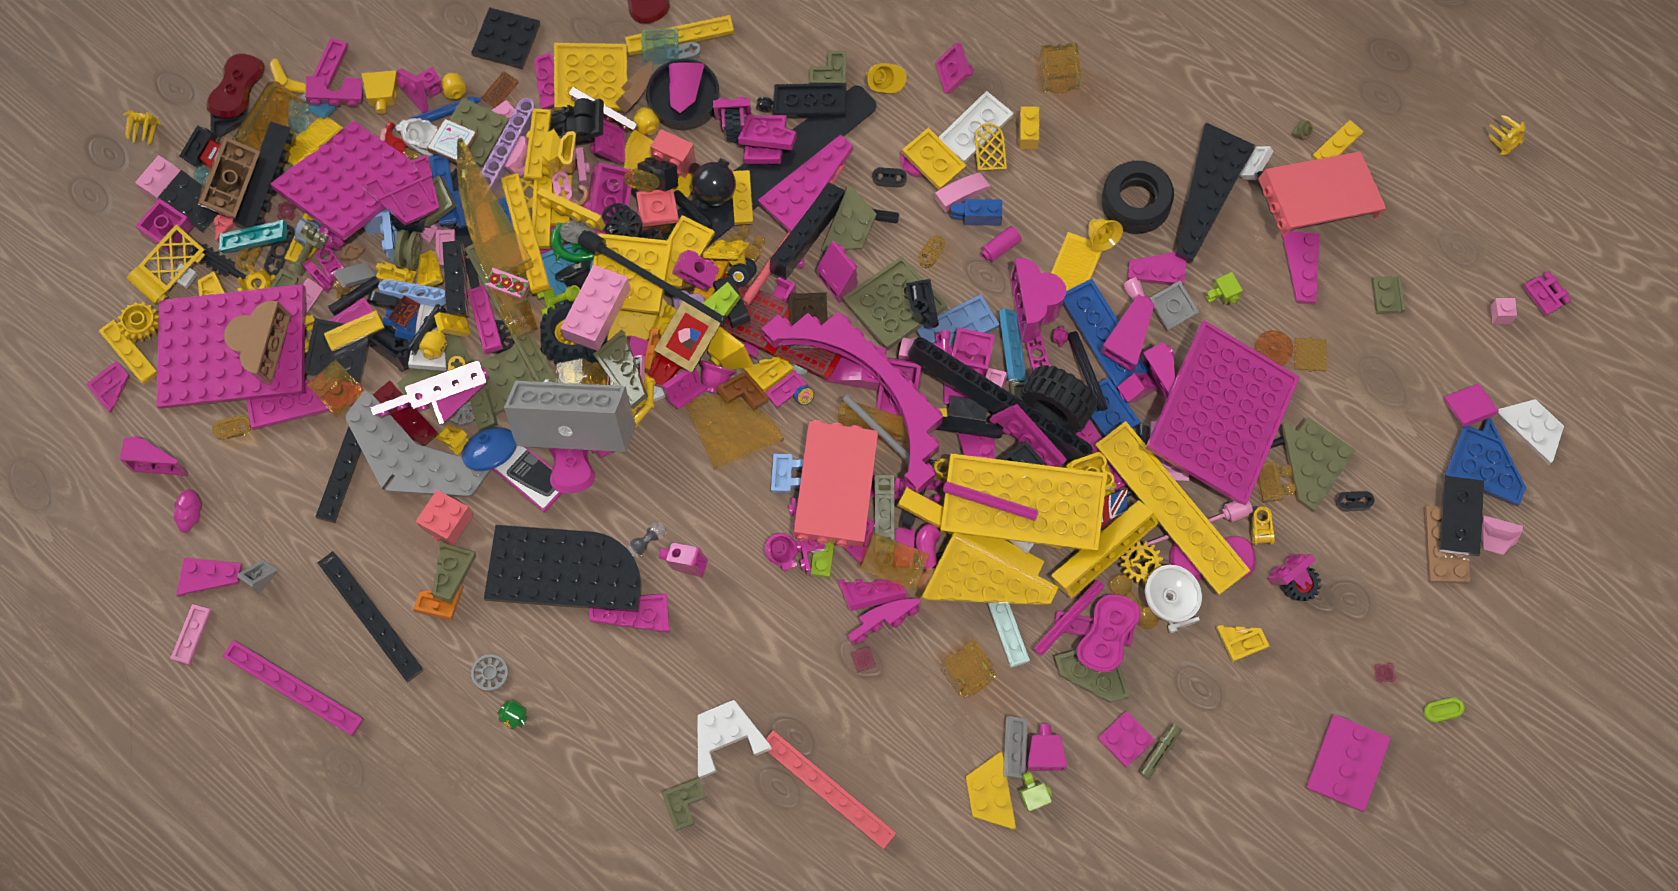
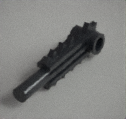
M200 244L205 249L203 252L205 256L200 261L201 264L206 263V267L212 266V271L218 270V274H223L224 277L231 274L238 279L241 277L244 281L247 275L235 269V261H231V258L225 260V254L219 256V251L213 252V247L207 248V244ZM192 246L193 251L190 254L194 256L199 249Z

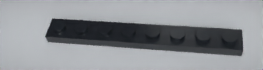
M334 551L318 561V565L405 681L408 683L423 672V669Z

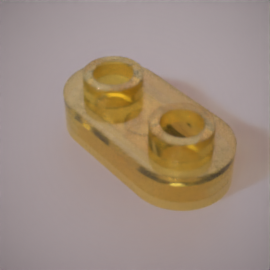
M244 415L218 420L212 427L213 434L219 440L243 436L251 430L250 420ZM245 424V427L240 429V426Z

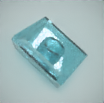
M678 28L642 30L641 41L644 65L649 61L653 64H664L671 60L680 59Z

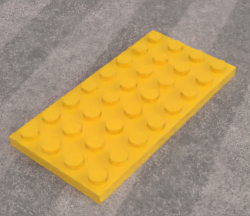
M951 454L947 482L1037 509L1038 516L1036 520H1031L946 493L941 532L1098 552L1107 473Z

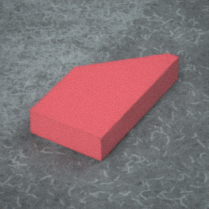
M220 213L214 218L216 241H220V234L229 232L235 226L233 218Z

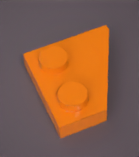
M651 328L645 355L646 374L649 373L658 355V352L654 349L661 339L659 328Z
M461 584L452 603L433 598L431 590L419 592L413 608L414 612L452 621L463 591V584Z

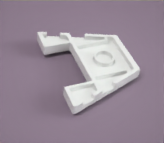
M735 700L697 715L699 778H704L717 772L711 752L747 737L756 756L772 749L770 743Z

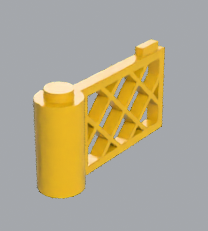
M176 224L139 266L130 272L126 279L156 305L159 301L168 298L166 294L194 262L199 263L204 258L205 254L203 252L205 249ZM176 231L182 234L183 243H173L172 236ZM183 245L184 256L174 257L173 246ZM186 245H194L199 250L194 256H187ZM163 246H170V257H160V249ZM184 258V267L181 270H174V259ZM160 259H171V270H161ZM150 260H157L158 271H151L145 265ZM162 272H171L172 280L168 285L162 281Z

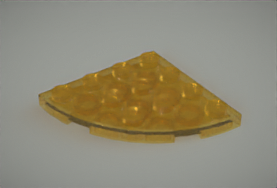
M703 396L695 398L685 405L714 470L784 441V437L776 424L760 409L753 410L743 400L736 399L727 404L721 396Z

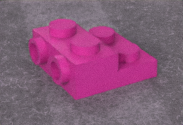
M958 327L952 356L981 375H986L995 335Z

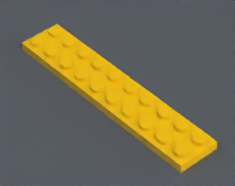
M1126 421L1095 444L1097 449L1103 453L1106 460L1139 500L1154 512L1158 523L1219 596L1250 572V569L1155 455L1145 449V443Z

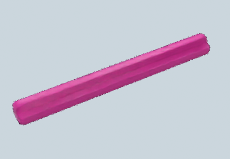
M946 482L943 488L945 493L1027 519L1036 520L1038 516L1037 509L951 482Z
M1096 580L1034 647V651L1042 656L1104 589L1105 585L1100 580Z

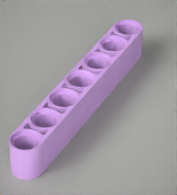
M523 98L519 101L470 191L469 200L474 210L484 203H490L501 183V178L507 172L504 165L520 136H526L529 131L533 108H535V104L530 98Z

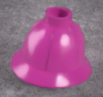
M700 360V364L703 367L701 378L703 384L707 387V392L717 393V387L728 381L736 373V371Z

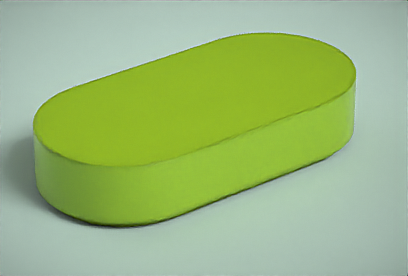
M1448 698L1429 703L1424 708L1423 714L1430 723L1452 720L1463 714L1464 704L1458 698Z

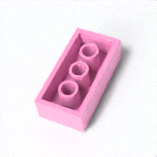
M593 265L560 328L564 339L599 351L631 289L628 277Z

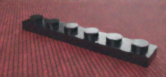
M349 426L315 516L317 519L336 523L362 451Z

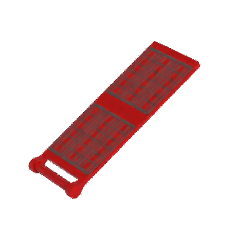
M750 285L736 286L741 298L748 291ZM761 290L758 291L749 306H746L751 323L732 329L727 319L726 324L720 326L732 336L825 379H830L842 357L840 354L821 348L791 349V345H779L774 349L762 336L761 328L778 314L790 322L789 303Z

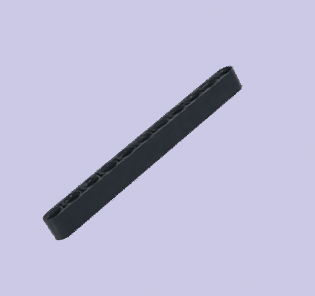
M918 337L912 343L908 351L909 359L996 414L1018 404L1068 461L1072 462L1092 454L1093 448L1087 441L927 339Z

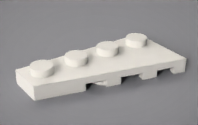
M420 304L415 334L424 323V318L429 316L435 306ZM420 349L416 355H411L410 353L409 368L447 371L445 351L440 358H433L431 360L425 358Z

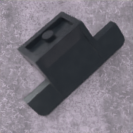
M951 395L948 416H942V424L936 428L995 439L1001 438L1003 434L1002 426L986 423L987 408L971 398Z

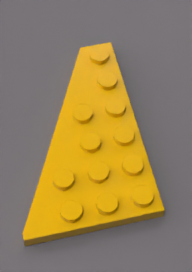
M953 533L921 599L1049 606L1059 587L959 533Z

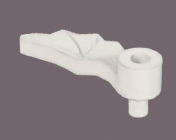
M1196 617L1176 624L1169 622V633L1177 632V628L1195 624L1200 619Z

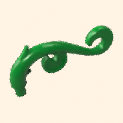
M557 222L550 237V244L555 253L556 260L558 261L560 257L571 262H582L587 259L593 260L594 254L589 253L580 244L572 243L573 252L580 249V253H571L563 248L561 242L564 243V240L560 235V228L563 223Z

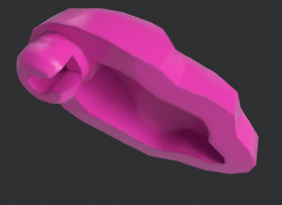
M190 489L180 493L174 504L173 519L178 529L183 533L189 532L193 525L199 521L200 499L197 493Z

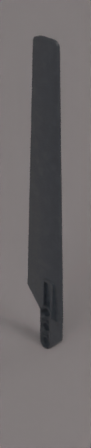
M855 85L847 90L846 117L807 118L793 128L792 131L796 132L797 138L792 150L783 149L781 164L743 163L734 170L750 171L752 211L759 206L758 199L838 136L842 135L844 137L875 112L877 108L876 102L862 86ZM733 196L727 203L720 206H710L708 210L698 206L700 201L696 197L691 200L712 221L713 225L709 229L713 230L715 235L708 246L735 225ZM682 207L677 210L679 219L683 215L695 221ZM672 223L671 228L670 224H665L664 229L663 225H655V227L661 228L664 240H667L677 223Z

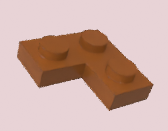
M747 371L720 384L716 389L727 404L743 397L753 410L768 403L770 399Z

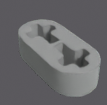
M696 42L672 46L667 50L668 61L681 58L696 60L701 54L700 46ZM693 48L695 53H691L690 49Z

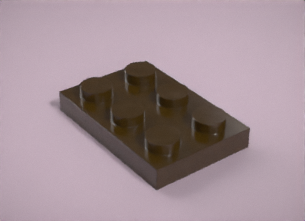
M827 292L789 294L791 325L793 326L807 313L812 317H817L821 325L828 320ZM791 345V349L816 348L811 346Z

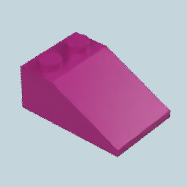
M601 162L593 165L590 181L589 210L602 215L604 209L611 204L621 203L629 206L634 170ZM609 212L606 213L607 216H612Z
M1163 341L1145 351L1143 355L1144 362L1150 370V375L1167 400L1175 382V360L1173 357L1175 354L1170 345L1166 346Z
M876 347L881 355H886V348ZM844 356L841 357L830 379L824 378V382L879 391L880 381L865 368Z
M887 357L890 364L894 368L897 367L902 372L903 377L907 381L910 380L919 392L923 367L910 360ZM880 383L875 415L903 419L890 393Z
M131 436V438L123 439L119 459L131 472L188 476V472L176 459L148 443L142 437Z

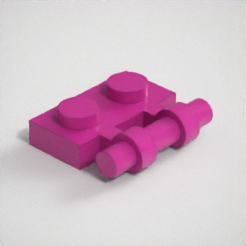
M1550 271L1543 274L1546 281L1541 276H1538L1523 286V289L1545 317L1562 307V303L1559 300H1562L1565 305L1572 301L1568 296V291L1560 286L1558 278L1553 276ZM1549 287H1552L1557 294H1554Z

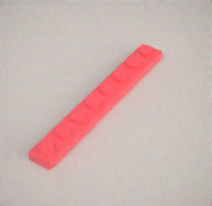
M775 731L768 735L766 740L772 746L771 750L766 751L769 755L883 850L896 836L895 831Z

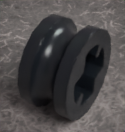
M759 97L757 99L756 109L764 113L772 111V99L768 97Z

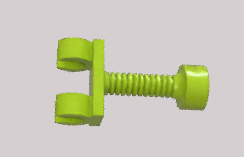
M576 285L566 288L565 293L556 296L553 288L538 292V299L545 298L547 306L546 309L541 310L542 316L544 313L547 314L548 308L552 307L555 309V304L567 299L571 302L575 301L580 292L579 287Z

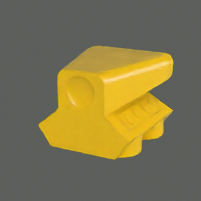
M554 129L546 132L542 154L543 175L552 179L558 172L573 173L576 164V133L573 131L567 132L560 140Z
M1096 452L1076 459L1066 465L1070 469L1107 473L1105 496L1115 493L1114 488L1117 486L1103 453Z

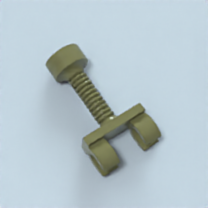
M308 223L303 226L302 233L300 232L299 234L300 237L306 240V245H304L297 261L291 262L288 267L290 271L298 275H302L305 270L303 263L311 247L323 249V245L328 239L324 233L322 234L319 231L316 233V227Z

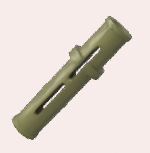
M1172 723L1166 734L1160 737L1158 740L1159 744L1139 771L1141 776L1148 780L1151 779L1153 773L1167 752L1172 750L1175 740L1183 731L1179 726Z

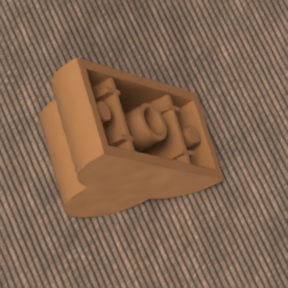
M224 137L203 183L198 205L234 219L260 151Z
M278 301L261 303L254 309L251 316L241 315L235 317L228 323L224 332V340L227 346L240 356V362L244 369L267 385H272L292 316Z

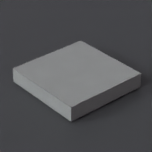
M1181 281L1174 283L1149 298L1155 303L1153 310L1166 332L1199 313Z

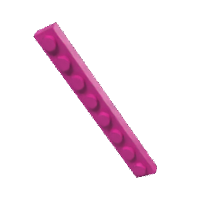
M234 640L222 655L224 659L352 737L364 721L358 715Z

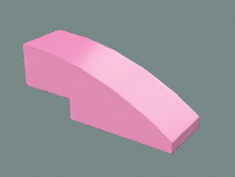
M976 173L935 192V200L946 213L950 210L953 203H965V199H973L991 188V186L981 173Z

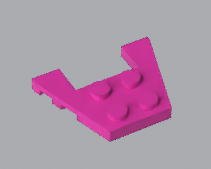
M427 155L412 161V166L420 178L387 193L378 177L362 184V188L405 226L439 210Z

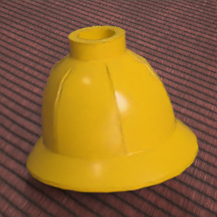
M1093 219L1089 222L1088 236L1095 251H1106L1115 246L1121 239L1123 228L1118 221Z

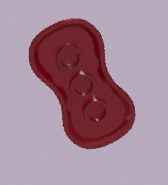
M627 0L630 16L641 24H649L660 20L670 9L669 0Z
M234 54L229 57L223 67L221 83L210 93L206 101L207 111L215 116L231 118L241 114L247 107L248 93L251 86L264 72L263 61L249 54Z

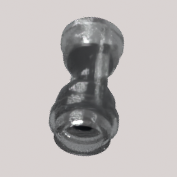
M653 521L647 528L646 535L629 541L626 548L634 559L638 556L641 557L646 552L650 541H658L666 536V528L660 521L658 523Z

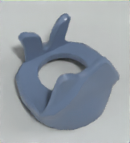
M301 218L295 228L294 240L304 247L306 240L299 236L303 226L306 223L316 227L317 233L323 225L315 220Z

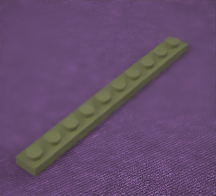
M482 241L464 248L536 382H544L545 379H549V382L558 383L513 298L485 286L492 268L496 269Z

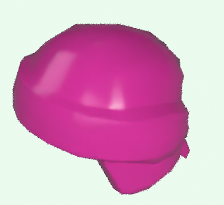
M777 533L770 536L764 546L766 558L771 563L781 566L785 572L788 571L789 567L792 569L797 567L796 562L793 561L798 552L796 541L785 533Z

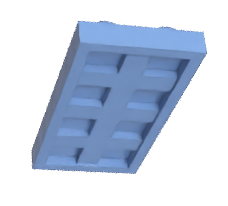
M980 294L939 315V326L928 328L924 325L916 330L919 337L925 338L931 343H937L936 332L941 330L950 331L949 345L952 346L953 351L958 327L989 333L999 328L1000 324Z

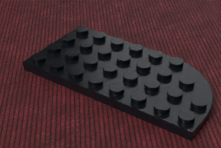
M495 525L484 593L485 601L639 612L642 590L640 571L629 550L616 539L591 531Z

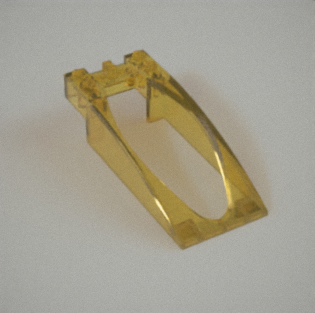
M461 137L457 139V172L461 203L468 231L486 280L492 268L528 280L526 271L534 267L532 259ZM528 285L522 300L490 289L500 307L498 312L501 318L507 321L508 325L506 326L511 335L515 334L517 339H520L538 329L530 303L526 297L532 293L530 285Z

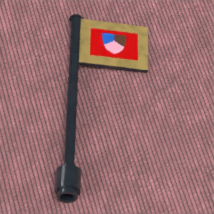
M582 231L578 238V243L582 248L596 256L599 254L607 255L682 300L654 350L693 373L719 327L726 324L727 316L719 314L607 247L606 240L594 232Z

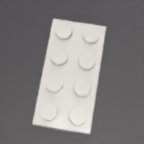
M986 91L939 138L966 163L976 153L974 138L977 128L985 123H993L1001 129L1013 117L1014 113ZM983 127L979 129L982 135L987 131ZM994 127L990 129L994 134L998 132ZM989 132L985 135L988 140L993 137ZM984 139L979 142L982 146L986 143Z

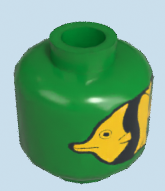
M506 700L497 713L499 714V721L510 729H515L517 726L522 727L528 719L525 716L527 709L516 700H510L509 702Z

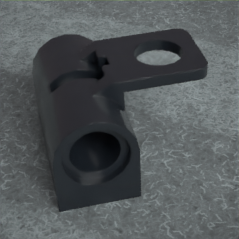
M197 125L179 157L191 165L200 168L204 162L200 157L210 140L216 141L219 136L211 130Z

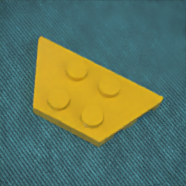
M1000 752L966 776L972 818L1007 827L1010 830H1016L1007 777H1003V753Z

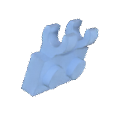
M773 454L771 492L791 493V488L800 490L801 478H792V470L802 471L804 460H793V454Z

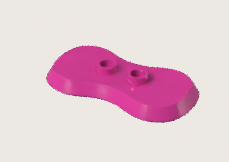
M548 448L554 459L550 483L556 491L560 493H576L588 489L593 484L595 472L588 460V450Z
M1241 536L1224 538L1250 569V572L1242 579L1247 578L1254 572L1256 566V554L1253 545L1248 539ZM1174 543L1169 554L1170 565L1185 568L1197 581L1203 579L1204 577L1177 544Z
M1116 594L1103 596L1096 603L1092 629L1080 641L1077 648L1078 659L1083 665L1096 671L1110 672L1122 663L1125 639L1140 620L1141 612L1138 604L1127 597Z

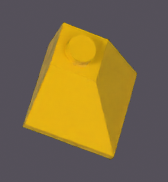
M719 327L707 350L711 357L709 359L710 362L715 366L730 370L752 367L753 363L745 346L722 327Z

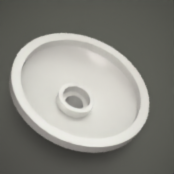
M1177 565L1161 566L1150 574L1145 585V597L1149 607L1159 618L1172 623L1187 621L1198 612L1201 606L1202 592L1196 578L1183 567Z

